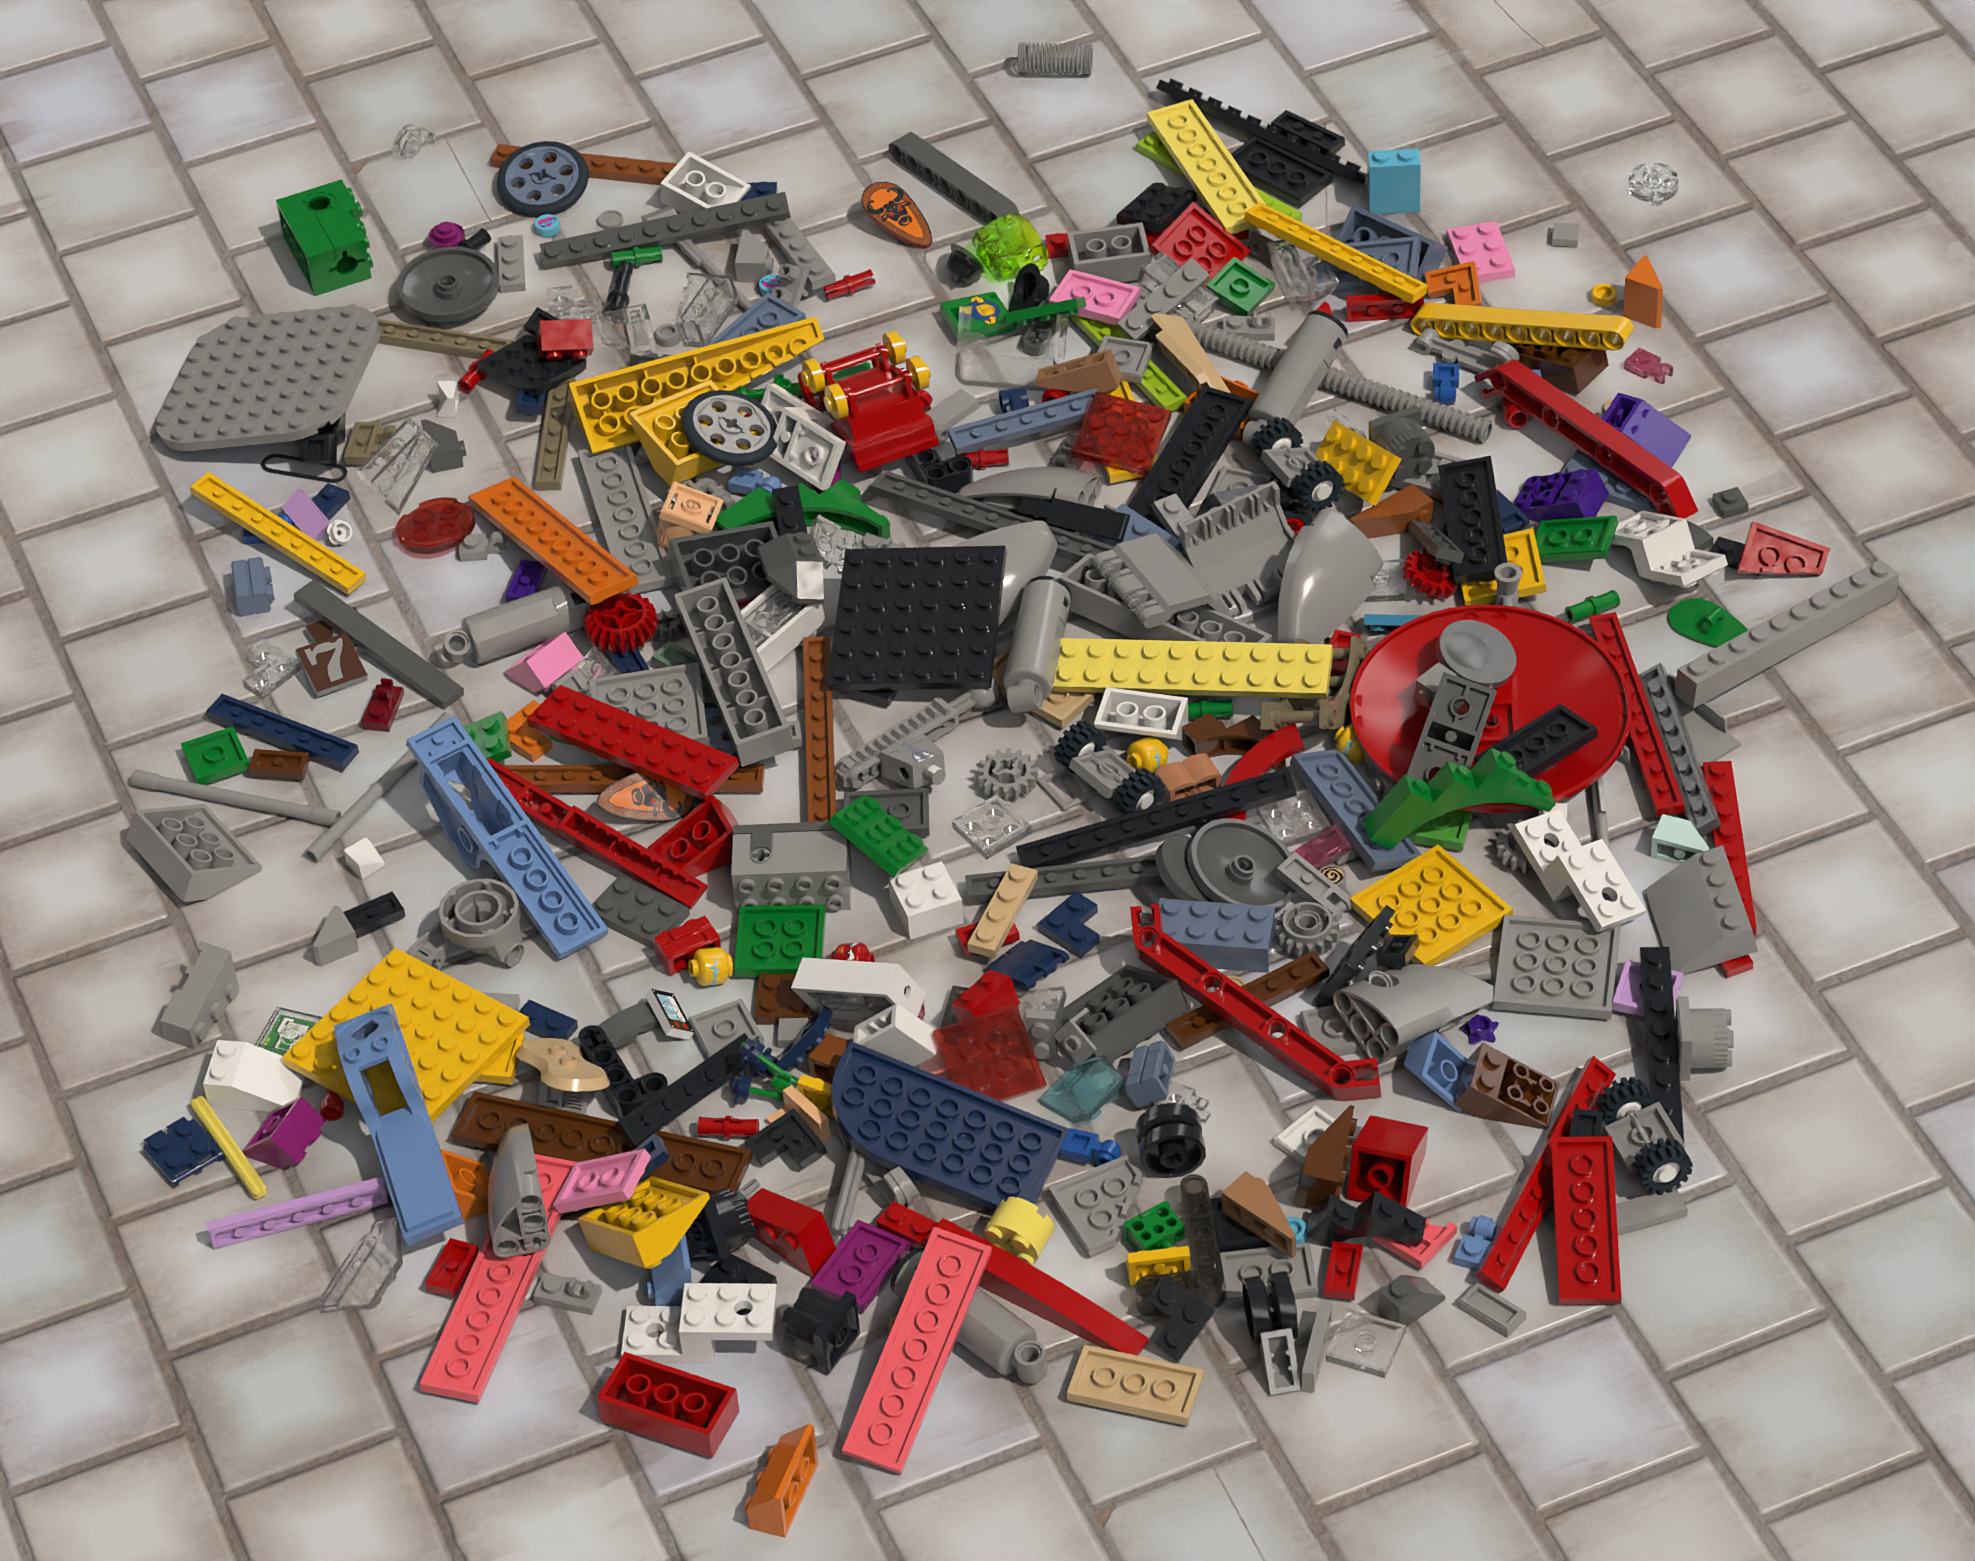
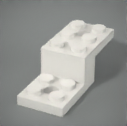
M768 384L761 404L773 415L777 423L773 437L777 442V447L770 457L819 489H828L832 483L846 442L826 430L829 417L777 384ZM818 452V459L815 461V457Z
M1640 511L1619 521L1612 540L1614 546L1622 545L1631 549L1639 577L1650 579L1652 582L1660 581L1667 585L1674 584L1681 586V588H1688L1697 583L1696 580L1702 577L1714 576L1719 573V569L1728 565L1725 555L1694 548L1689 527L1684 518Z
M1559 809L1517 823L1511 828V833L1552 900L1556 901L1574 894L1597 933L1641 917L1647 911L1603 839L1582 846ZM1544 838L1552 841L1555 848L1547 846ZM1602 893L1608 894L1613 902L1605 900Z
M685 1283L682 1306H627L621 1357L624 1352L655 1362L714 1363L717 1340L773 1341L778 1293L777 1284ZM744 1308L751 1310L747 1315H738L736 1313ZM652 1331L663 1332L659 1337L653 1338L648 1336Z

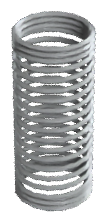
M1020 42L1018 45L1019 73L1027 74L1030 72L1032 74L1034 72L1036 74L1038 71L1039 74L1041 72L1049 74L1051 71L1052 74L1054 72L1056 74L1059 72L1060 74L1063 72L1067 74L1068 72L1074 75L1076 72L1085 75L1092 74L1093 45L1091 43L1084 44V53L1083 44H1080L1079 69L1078 43H1076L1075 70L1073 43L1071 44V68L1069 66L1070 44L1067 43L1066 69L1065 43L1062 45V70L1061 43L1058 44V68L1056 66L1057 44L1054 43L1053 69L1052 43L1049 45V70L1047 42L1045 43V68L1043 66L1044 44L1041 43L1040 69L1039 43L1036 45V70L1035 43H1032V68L1030 66L1031 43H1028V48L1026 42Z

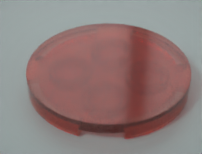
M434 498L419 503V508L413 510L408 515L403 514L396 525V534L400 545L409 552L417 554L439 553L457 546L464 541L466 536L472 533L475 527V516L471 506L458 502L457 498Z

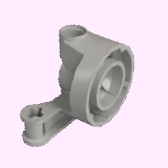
M496 873L490 874L486 879H473L458 884L449 890L440 902L438 912L440 921L412 944L406 952L438 970L442 968L447 955L456 945L467 948L475 953H487L510 967L517 965L524 955L525 947L519 924L521 912L515 892Z

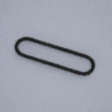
M283 454L268 455L261 463L262 468L271 473L330 483L340 482L348 473L346 467L340 464H318L342 469L343 475L336 479L266 467V461L271 458L304 462L301 457Z

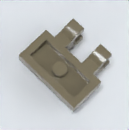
M355 422L344 455L346 465H371L373 459H376V461L383 465H392L394 456L389 454L390 448H398L400 442L399 437H392L395 436L396 425L382 427L381 422Z

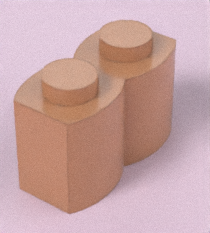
M1204 753L1189 756L1182 762L1165 764L1156 770V777L1165 785V793L1162 795L1167 802L1221 787V774L1208 755Z

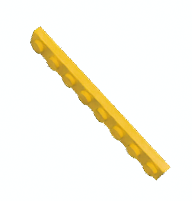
M1261 202L1245 212L1244 220L1253 224L1256 228L1263 229L1275 237L1283 239L1297 248L1305 250L1317 258L1357 276L1363 281L1378 286L1381 290L1390 292L1405 302L1413 304L1427 293V284Z
M207 472L190 486L192 495L345 594L349 595L366 581V573L210 472Z

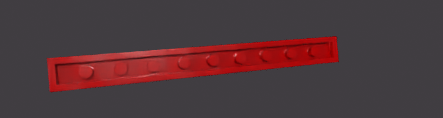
M1616 612L1589 616V626L1594 640L1618 664L1630 691L1632 719L1628 738L1655 815L1659 817L1662 814L1684 813L1685 805L1618 616Z
M1594 1056L1586 1061L1475 1274L1477 1278L1498 1294L1506 1289L1553 1198L1551 1137L1570 1136L1573 1108L1597 1111L1596 1101H1600L1598 1099L1599 1093L1605 1094L1603 1088L1606 1085L1610 1087L1616 1075L1615 1072Z

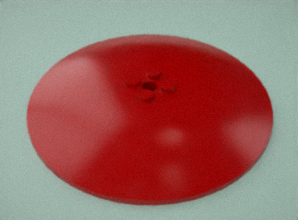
M1488 604L1466 605L1423 615L1401 625L1378 642L1367 654L1355 675L1350 695V716L1355 737L1370 762L1395 784L1404 775H1407L1430 711L1428 707L1422 706L1415 699L1416 679L1439 662L1436 654L1437 642L1448 625L1460 620L1480 621L1496 628L1510 641L1516 654V666L1510 679L1503 686L1494 689L1497 693L1486 722H1494L1496 725L1484 726L1475 756L1561 703L1597 727L1598 737L1532 777L1537 781H1545L1551 787V793L1555 803L1583 791L1603 776L1619 757L1629 736L1632 719L1630 691L1622 671L1611 655L1597 641L1575 626L1556 617L1526 608ZM1474 758L1470 770L1475 766ZM1439 770L1429 772V779L1431 780ZM1485 803L1463 807L1458 810L1480 813H1509L1537 808L1516 803Z

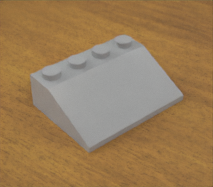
M205 804L134 811L126 839L183 902L207 900L262 870L261 864Z
M1723 845L1694 854L1645 889L1663 947L1670 948L1671 970L1687 974L1758 952L1754 934Z

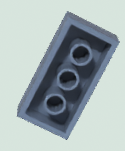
M1159 898L1158 904L1160 905L1163 932L1212 967L1223 970L1269 973L1275 934V907Z

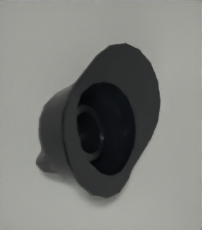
M954 243L950 245L951 254L946 268L953 274L952 280L955 283H959L962 280L971 284L982 273H986L983 264L972 253L960 245Z
M1034 263L1026 264L1019 271L1015 279L1008 312L1039 306L1042 301L1047 299L1050 290L1047 278L1040 274L1038 266Z

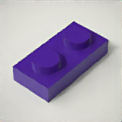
M521 559L505 595L506 603L539 592L548 569L540 562Z

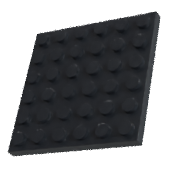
M1005 545L845 549L827 680L828 690L991 688L1007 556Z

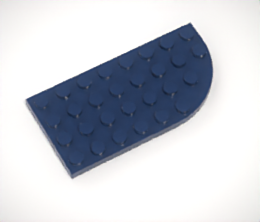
M852 1041L849 1042L832 1081L831 1106L835 1120L843 1135L859 1152L886 1168L892 1170L899 1166L908 1177L992 1211L997 1209L1003 1199L1006 1202L1008 1197H1017L1034 1205L1036 1204L1060 1155V1148L1070 1130Z

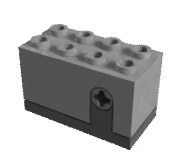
M829 821L733 825L731 876L736 914H739L740 906L744 907L747 905H826V911L851 910V851L849 840L830 825Z

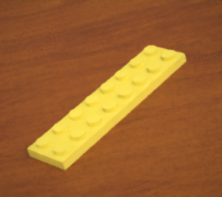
M1193 99L1147 112V121L1216 222L1224 227L1226 232L1231 234L1254 228L1253 224L1244 220L1245 212L1259 202L1265 203Z

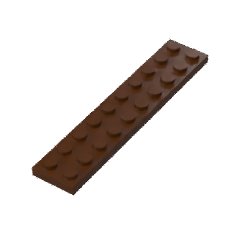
M476 1091L473 1092L452 1134L454 1143L497 1152L504 1133L510 1127L528 1123L534 1154L575 1162L634 1151L650 1136L630 1148L614 1125L617 1121ZM657 1130L654 1133L663 1139L670 1158L644 1180L653 1176L708 1192V1194L724 1188L730 1189V1191L735 1193L739 1189L753 1158L752 1150Z

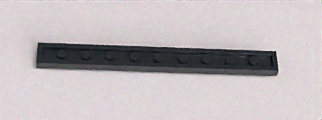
M1170 78L1169 82L1160 79L1156 89L1182 101L1193 99L1198 108L1353 181L1363 184L1366 181L1367 174L1360 171L1361 166L1351 161H1347L1346 164L1340 162L1341 156L1329 151L1325 155L1320 152L1321 147L1310 142L1304 145L1300 143V137L1291 133H1287V136L1280 134L1282 129L1271 124L1265 127L1261 125V119L1249 114L1246 118L1241 115L1242 110L1229 105L1228 108H1224L1221 106L1222 101L1211 96L1207 100L1202 97L1203 92L1191 87L1189 90L1183 88L1184 83Z
M1284 768L1016 846V851L1021 866L1027 868L1056 866L1297 796L1296 787L1289 769Z

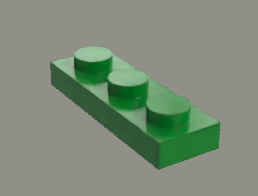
M1085 296L1008 312L1005 313L1007 323L1016 322L1017 326L1031 324V318L1039 317L1041 322L1055 319V313L1063 312L1064 317L1079 314L1078 309L1087 305Z

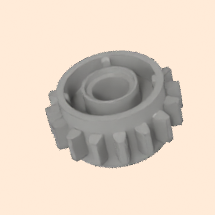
M1301 902L1294 904L1287 910H1283V917L1277 918L1276 938H1279V945L1285 946L1287 953L1297 957H1301L1311 951H1314L1318 956H1322L1328 950L1333 949V943L1338 942L1339 922H1336V914H1331L1328 907H1324L1319 903Z

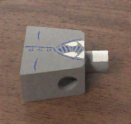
M924 734L880 751L881 776L911 789H917L931 782L939 785L945 780L943 751Z

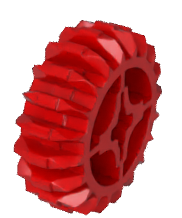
M628 591L626 594L618 593L607 598L602 603L591 605L590 609L586 610L584 627L586 636L593 643L594 647H600L602 652L609 649L612 654L616 651H621L624 654L626 650L634 652L636 647L644 648L645 643L651 642L652 636L656 635L658 617L654 605L649 602L648 598H642L640 593L632 595L631 591Z

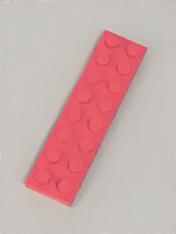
M937 1227L933 1228L842 1448L843 1454L897 1474H902L992 1253V1247Z

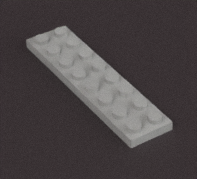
M630 444L592 455L590 448L577 450L578 459L608 552L637 575L639 585L630 588L628 591L636 594L675 585V580L666 558V551L657 542V524Z

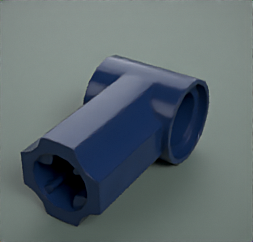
M1025 386L1000 390L998 392L1003 414L1029 407Z

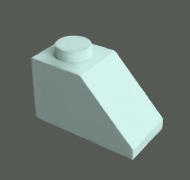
M1662 814L1652 836V858L1680 865L1694 854L1709 850V847L1690 821Z

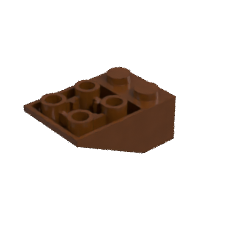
M1519 344L1515 348L1519 354L1520 363L1530 370H1540L1541 377L1556 388L1578 394L1609 366L1606 350Z
M1482 1043L1465 1062L1454 1105L1481 1119L1547 1130L1560 1083Z
M1350 1105L1308 1148L1294 1199L1295 1205L1314 1209L1330 1194L1337 1198L1340 1197L1347 1172L1346 1165L1352 1149L1351 1141L1358 1120L1352 1118L1355 1106Z

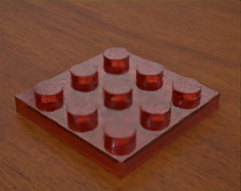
M1096 391L1072 449V458L1147 476L1171 419V410Z
M1016 1003L932 1032L948 1078L954 1083L1001 1102L1043 1089L1047 1086Z

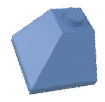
M1436 1031L1414 1041L1409 1046L1404 1066L1457 1112L1463 1110L1455 1106L1454 1101L1467 1058Z
M685 1234L673 1252L663 1258L661 1264L651 1269L652 1281L646 1282L648 1300H654L655 1306H682L684 1284L691 1283V1266Z

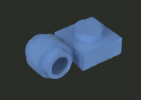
M741 466L738 467L728 481L730 491L746 495L758 487H761L768 493H772V489L782 488V483L777 477L769 476L764 478L762 471Z
M1482 1215L1479 1217L1473 1216L1469 1226V1234L1474 1235V1237L1463 1235L1454 1256V1265L1475 1271L1478 1270L1492 1243L1487 1240L1493 1241L1497 1232L1498 1223L1493 1222V1218Z

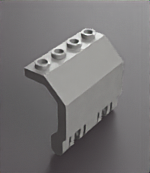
M1275 481L1266 485H1260L1245 495L1237 496L1230 502L1219 507H1213L1208 512L1196 518H1190L1179 525L1180 541L1190 565L1197 573L1201 574L1207 585L1229 607L1230 617H1234L1239 612L1242 613L1247 610L1246 602L1241 596L1245 593L1248 594L1256 606L1263 603V601H1268L1280 595L1285 565L1297 536L1287 523L1280 505V488Z
M1157 533L1119 543L1112 550L1098 553L1092 559L1094 567L1103 577L1109 578L1108 583L1129 608L1135 609L1134 614L1146 628L1163 625L1174 613L1201 605H1206L1230 616L1229 607L1207 585L1201 574L1195 571L1188 559L1184 558L1174 546Z

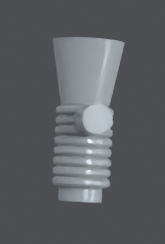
M1502 563L1494 571L1497 583L1496 605L1518 607V585L1522 570L1516 564Z

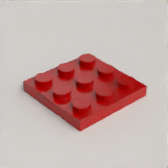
M1194 202L1149 248V251L1173 272L1179 270L1193 258L1210 274V279L1197 290L1206 300L1210 295L1205 293L1204 290L1212 278L1233 257L1242 262L1251 252V250L1231 233L1226 232L1224 227Z

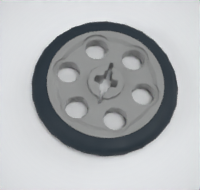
M727 390L708 391L692 399L683 410L681 418L682 428L687 440L698 452L715 462L731 466L753 465L765 460L777 447V442L773 438L777 423L773 415L765 406L745 394ZM712 407H721L724 412H717ZM744 411L748 413L750 417H743L740 414H738V412ZM705 420L709 422L711 425L704 426L700 424L698 421ZM750 430H757L761 432L762 435H753L750 432ZM711 439H718L723 444L716 445L711 442ZM736 444H744L749 449H740Z

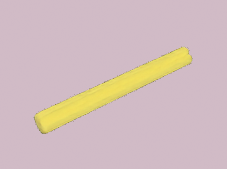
M198 1096L196 1099H192L190 1102L192 1111L213 1141L222 1150L226 1160L251 1196L256 1200L265 1197L268 1193L265 1183L205 1097Z

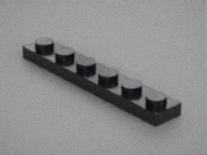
M746 1033L728 1043L615 1122L614 1125L630 1148L636 1146L747 1068L750 1064L746 1061L742 1064L740 1062L741 1054L739 1053L741 1043L748 1039Z

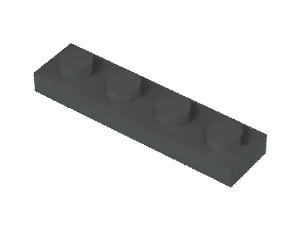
M1410 520L1408 531L1415 536L1414 539L1422 543L1421 546L1429 550L1428 553L1436 557L1435 560L1446 565H1451L1452 562H1462L1464 553L1436 525Z

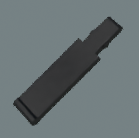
M1021 497L1017 511L1037 519H1047L1046 523L1051 526L1121 542L1124 540L1130 515L1057 498H1053L1052 503L1042 499Z

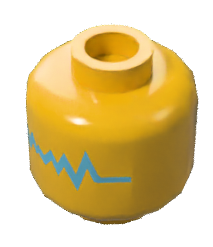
M1349 724L1347 727L1342 725L1334 737V740L1337 741L1336 749L1342 752L1354 764H1359L1362 761L1366 763V755L1355 737L1352 724Z
M1147 736L1129 745L1126 760L1135 770L1145 768L1153 774L1157 769L1167 764L1169 752L1163 741L1154 736Z
M720 947L698 949L694 953L693 960H689L690 977H695L696 982L701 986L722 985L733 973L731 955L726 954L725 950Z

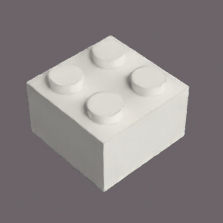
M942 861L899 874L894 878H888L890 901L910 940L964 923L962 899Z

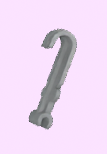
M1426 328L1416 340L1417 343H1420L1415 349L1418 353L1428 355L1433 351L1441 354L1442 360L1452 363L1457 360L1459 365L1480 373L1512 359L1519 361L1520 358L1516 349L1505 342L1497 340L1491 346L1490 352L1473 346L1465 347L1462 340L1455 339L1449 342L1440 339L1438 332L1432 328Z
M838 1128L836 1132L839 1134L838 1139L845 1148H852V1144L843 1135L840 1128ZM869 1158L866 1159L864 1173L889 1205L893 1201L905 1207L913 1204V1199L919 1196L920 1193L901 1167L898 1166L891 1170Z

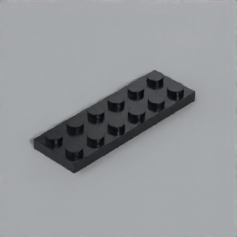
M1491 456L1438 465L1448 538L1464 553L1461 563L1452 562L1455 584L1494 578L1495 568L1502 563H1508Z

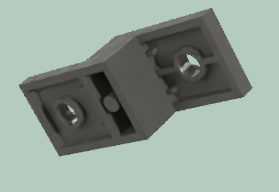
M1443 672L1407 776L1421 779L1428 784L1430 782L1429 772L1440 770L1447 761L1458 766L1463 765L1470 770L1497 691ZM1456 702H1464L1468 706L1469 711L1464 715H1459L1453 710V705Z

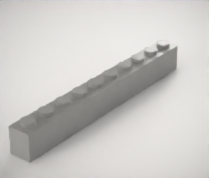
M1882 560L1876 561L1678 668L1674 694L1693 709L1894 600L1899 573Z

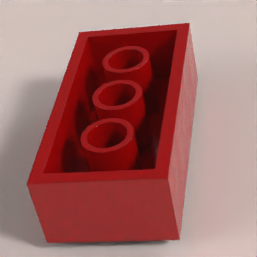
M624 1352L596 1398L600 1421L713 1458L740 1412L736 1388Z

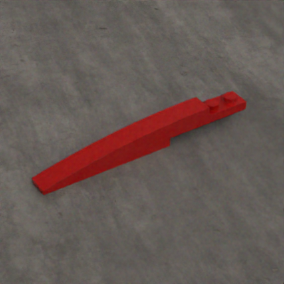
M491 758L487 760L528 818L547 831L645 886L688 906L690 909L695 906L707 890V884L575 805L573 807L567 805Z
M893 1201L876 1220L877 1228L910 1241V1245L915 1248L926 1247L934 1227L992 1247V1253L979 1282V1287L1103 1349L1138 1356L1149 1343L1148 1337L1075 1290L1006 1250L944 1218L936 1222Z

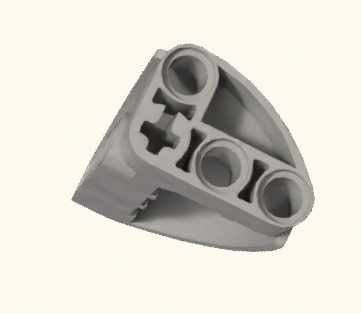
M1027 467L979 479L962 487L957 494L1036 521L1042 520L1046 522L1047 519H1037L1030 515L1018 513L1021 497L1042 499L1052 503L1053 498L1094 507L1102 489L1103 478L1100 474L1070 468ZM1060 528V529H1063V530H1066V531L1075 532V531H1073V530H1068V529Z
M1321 509L1309 526L1301 528L1290 550L1279 595V643L1293 644V639H1305L1311 644L1322 642L1342 625L1374 590L1373 580L1383 567L1382 558L1371 541L1355 525L1330 509Z
M1045 521L1025 522L999 528L951 546L1005 545L1007 556L999 625L1020 608L1026 583L1032 578L1045 576L1057 550V541Z
M528 1123L512 1126L504 1133L494 1157L490 1173L488 1220L493 1251L498 1257L506 1258L544 1250L550 1244V1234Z

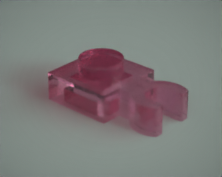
M1640 347L1624 361L1625 370L1644 379L1652 376L1660 384L1665 383V374L1670 377L1673 376L1672 365L1661 363V357Z

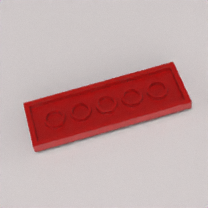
M1612 1136L1551 1137L1559 1304H1621Z

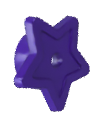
M1477 1014L1470 1019L1469 1024L1461 1026V1031L1470 1035L1471 1045L1481 1041L1494 1043L1496 1038L1493 1032L1498 1028L1499 1023L1492 1021L1487 1016Z

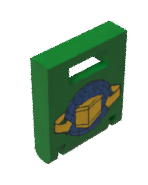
M996 292L940 302L939 313L959 343L1008 333L1016 329V322L1007 323L1005 313H1008V310L1000 298H998ZM959 312L961 313L966 323L959 324Z

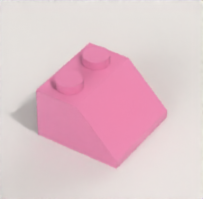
M563 632L539 644L504 671L507 677L533 693L542 689L548 692L552 689L550 685L560 676L572 669L576 671L578 669L576 664L584 659V657L567 633Z

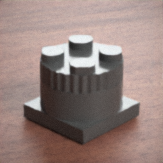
M1417 405L1369 421V440L1402 459L1392 476L1396 480L1403 481L1417 474L1426 473L1433 466L1431 460L1435 454V445L1421 427V410Z

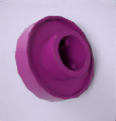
M442 222L434 226L428 233L429 244L432 249L458 247L459 242L466 239L463 227L451 222Z

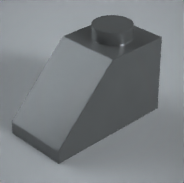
M426 419L421 420L432 472L437 473L464 467L462 456H467L463 440L458 441L456 431Z
M1400 1275L1379 1290V1315L1398 1332H1401L1443 1302L1445 1295L1425 1278Z

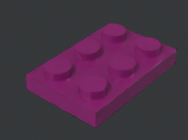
M857 1220L811 1281V1288L838 1300L846 1290L856 1294L857 1309L864 1313L893 1274L899 1262L910 1251V1241Z

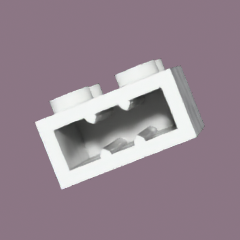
M896 1003L854 1027L853 1042L915 1067L936 1055L938 1032Z

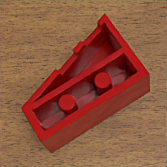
M761 1188L747 1200L748 1212L756 1227L753 1238L814 1279L836 1249L822 1212Z

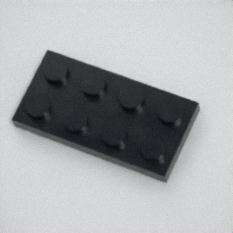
M1254 135L1231 153L1249 181L1300 207L1333 182L1332 173L1257 135Z
M1560 703L1474 756V762L1476 765L1490 748L1500 752L1505 751L1515 759L1517 770H1522L1532 778L1597 738L1598 730L1597 727Z

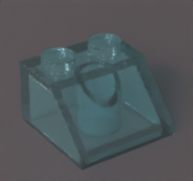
M1106 1055L1088 1059L1081 1065L1074 1063L1037 1101L1040 1105L1072 1123L1085 1120L1091 1122L1101 1114L1100 1108L1104 1104L1112 1102L1119 1096L1118 1090L1123 1086L1125 1080Z

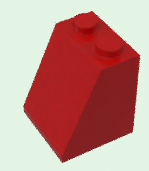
M1370 1115L1353 1143L1347 1199L1363 1202L1372 1193L1377 1191L1407 1208L1425 1157L1429 1127Z

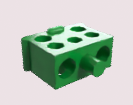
M1163 1201L1123 1224V1240H1128L1137 1252L1174 1247L1173 1245L1185 1239V1225L1170 1208L1169 1201Z

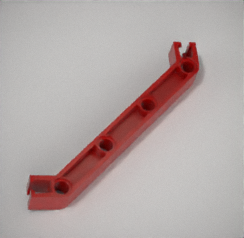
M1512 359L1474 376L1476 383L1489 378L1493 386L1489 390L1486 388L1481 391L1484 400L1501 394L1650 499L1658 514L1685 519L1698 512L1682 475L1519 361Z
M1151 904L1153 915H1150V918L1154 925L1139 927V924H1142L1140 916L1142 907H1130L1134 946L1137 957L1144 964L1159 974L1177 978L1182 991L1333 1099L1352 1101L1382 1097L1377 1057L1351 1061L1343 1060L1163 932L1159 904ZM1147 942L1155 943L1150 947L1143 946ZM1210 987L1219 988L1217 991L1214 992L1206 991ZM1277 1032L1283 1034L1279 1038L1270 1037L1272 1034ZM1374 1076V1080L1356 1081L1359 1078ZM1339 1079L1349 1080L1343 1085L1335 1083Z

